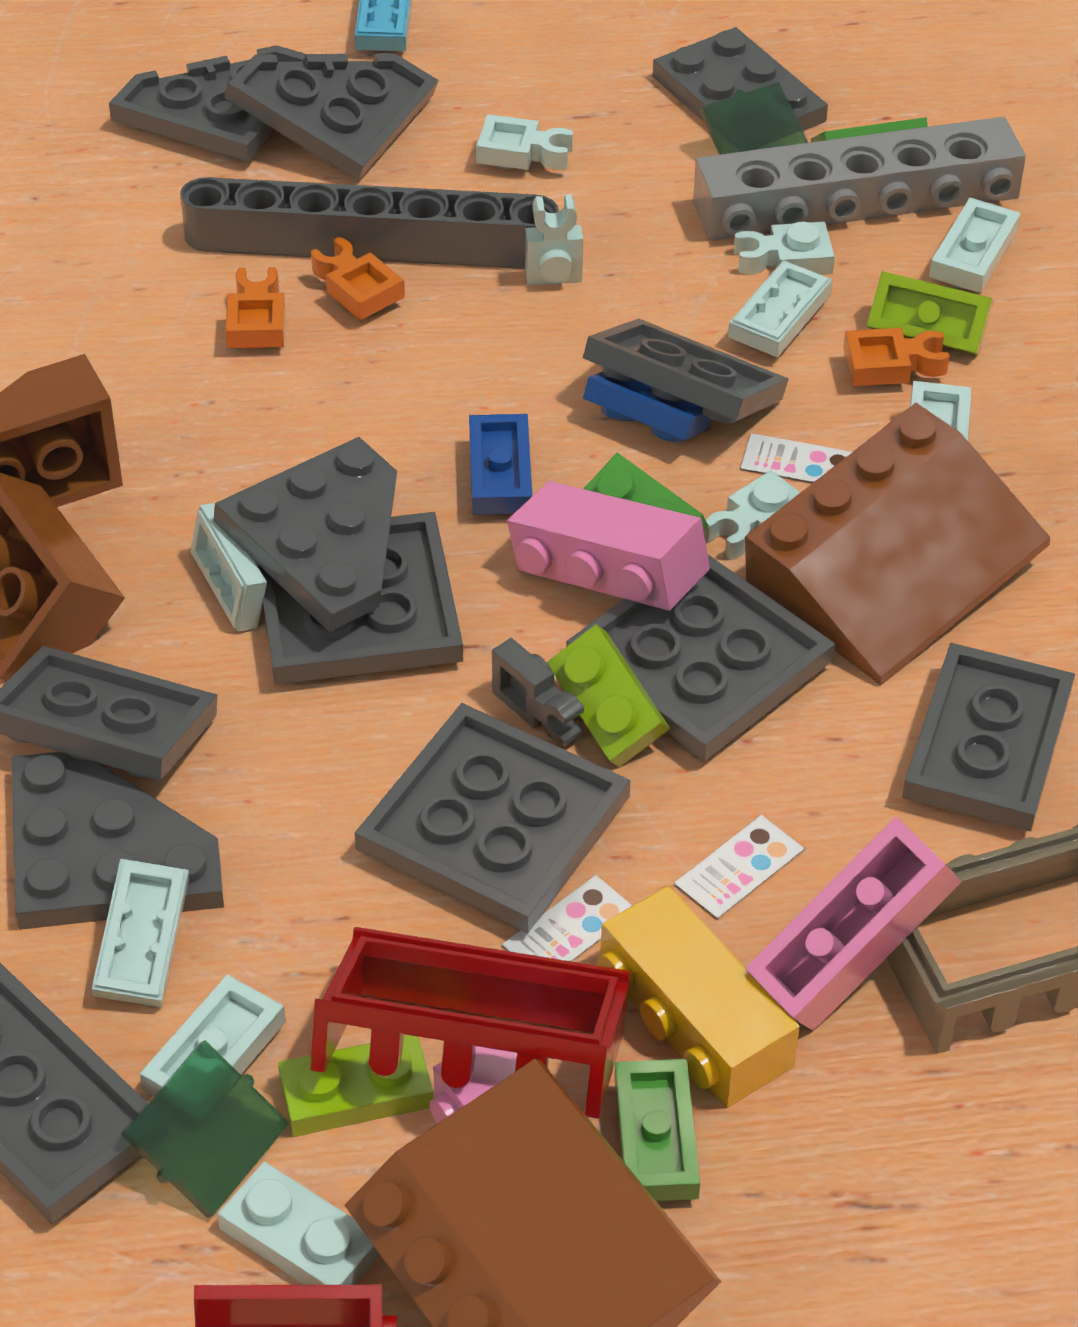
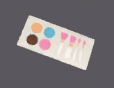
M751 433L740 469L767 473L772 470L781 477L815 482L852 452Z
M760 815L674 882V884L718 919L805 848L763 815Z
M595 875L543 913L529 933L520 930L505 941L502 946L510 952L572 961L601 939V925L603 922L632 905Z

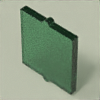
M779 82L746 93L743 90H737L733 97L703 106L699 111L719 155L808 143Z
M204 1040L197 1045L120 1134L158 1170L157 1179L160 1183L170 1182L205 1217L209 1218L215 1214L290 1122L253 1087L254 1078L251 1075L245 1074L242 1076Z

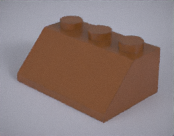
M0 473V678L9 680L43 645L68 653H74L90 646L125 597L42 486Z

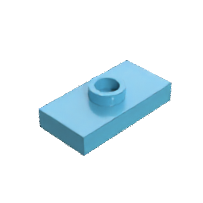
M359 0L355 28V50L406 51L412 0Z

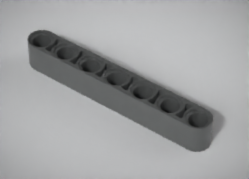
M214 177L191 180L180 191L185 241L190 247L200 251L311 257V251L317 249L323 255L333 257L335 256L334 239L341 237L351 243L353 255L357 259L371 252L380 261L525 269V228L536 227L532 204L536 196H542L536 194ZM542 196L546 212H559L558 205L552 199Z

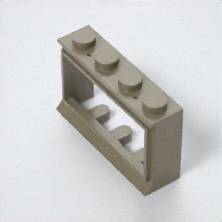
M1078 825L1072 829L1041 838H1023L1011 846L980 855L967 854L953 859L946 865L962 882L927 917L1078 875ZM918 928L886 958L936 1054L950 1050L954 1026L958 1017L982 1011L991 1031L1001 1032L1010 1028L1016 1022L1020 1002L1023 998L1045 992L1056 1013H1066L1078 1005V946L949 984L946 982Z

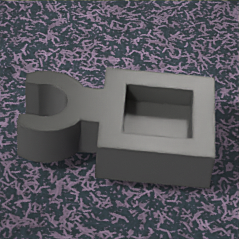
M509 638L492 649V693L533 728L542 724L549 736L561 746L565 747L584 734V729L573 720L584 712L583 704L573 694L567 691L561 692L554 686V673L541 656L530 654L513 638Z

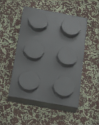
M737 27L722 31L717 35L679 48L674 52L653 60L652 77L737 152L762 149L822 124L827 120L828 104Z
M639 318L588 336L583 354V359L600 365L601 372L610 378L621 381L637 380L652 386L651 392L655 396L673 402L686 400L703 407L702 413L706 417L723 423H734L781 401L789 379Z
M950 642L904 781L902 798L1032 831L1072 691L1075 673Z
M43 645L0 688V734L8 736L17 742L33 743L67 753L75 759L91 760L122 769L133 776L149 777L161 781L216 717L218 695Z

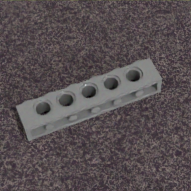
M1004 116L698 157L695 160L693 202L709 241L735 238V234L742 231H754L761 234L771 233V225L793 224L796 222H825L826 225L965 206L969 198L984 202L1019 198L1026 154Z

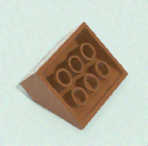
M914 403L745 536L746 581L834 642L837 653L879 685H882L1050 545V536L962 433L918 403Z
M533 1059L397 1150L344 1205L433 1327H677L722 1282L544 1063L537 1059Z

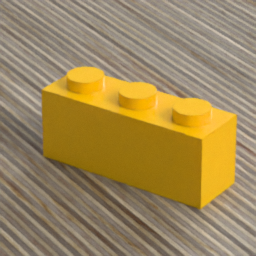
M669 885L602 923L601 950L598 957V966L631 971L628 997L640 1009L641 1017L647 1029L658 1040L666 1039L683 1059H687L688 1074L691 1079L704 1090L710 1088L726 1108L794 1067L800 1026Z

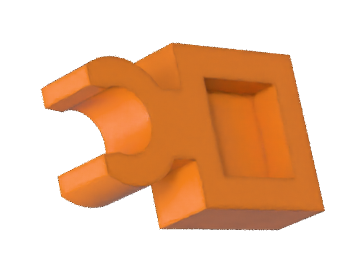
M341 237L334 239L335 256L333 257L325 256L317 249L311 251L313 273L317 277L326 280L327 293L360 321L405 298L404 280L371 252L357 259L353 255L351 243Z
M268 267L267 278L260 282L249 281L246 268H239L235 275L237 293H230L227 296V348L259 349L264 347H284L285 297L284 293H279L278 271L275 267Z
M902 328L845 331L843 349L852 386L909 383L912 371L929 377L947 374L950 356L948 352H942L943 332L925 331L916 335L915 338L904 339Z

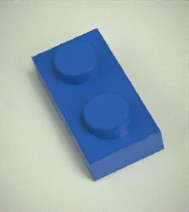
M602 372L588 377L583 399L602 406L601 412L610 418L620 421L636 420L652 427L651 432L663 440L683 442L708 430L712 419L702 413L703 407L686 400L673 402L661 399L652 394V386L637 380H616L604 375Z
M528 414L469 415L472 515L514 514L532 497Z

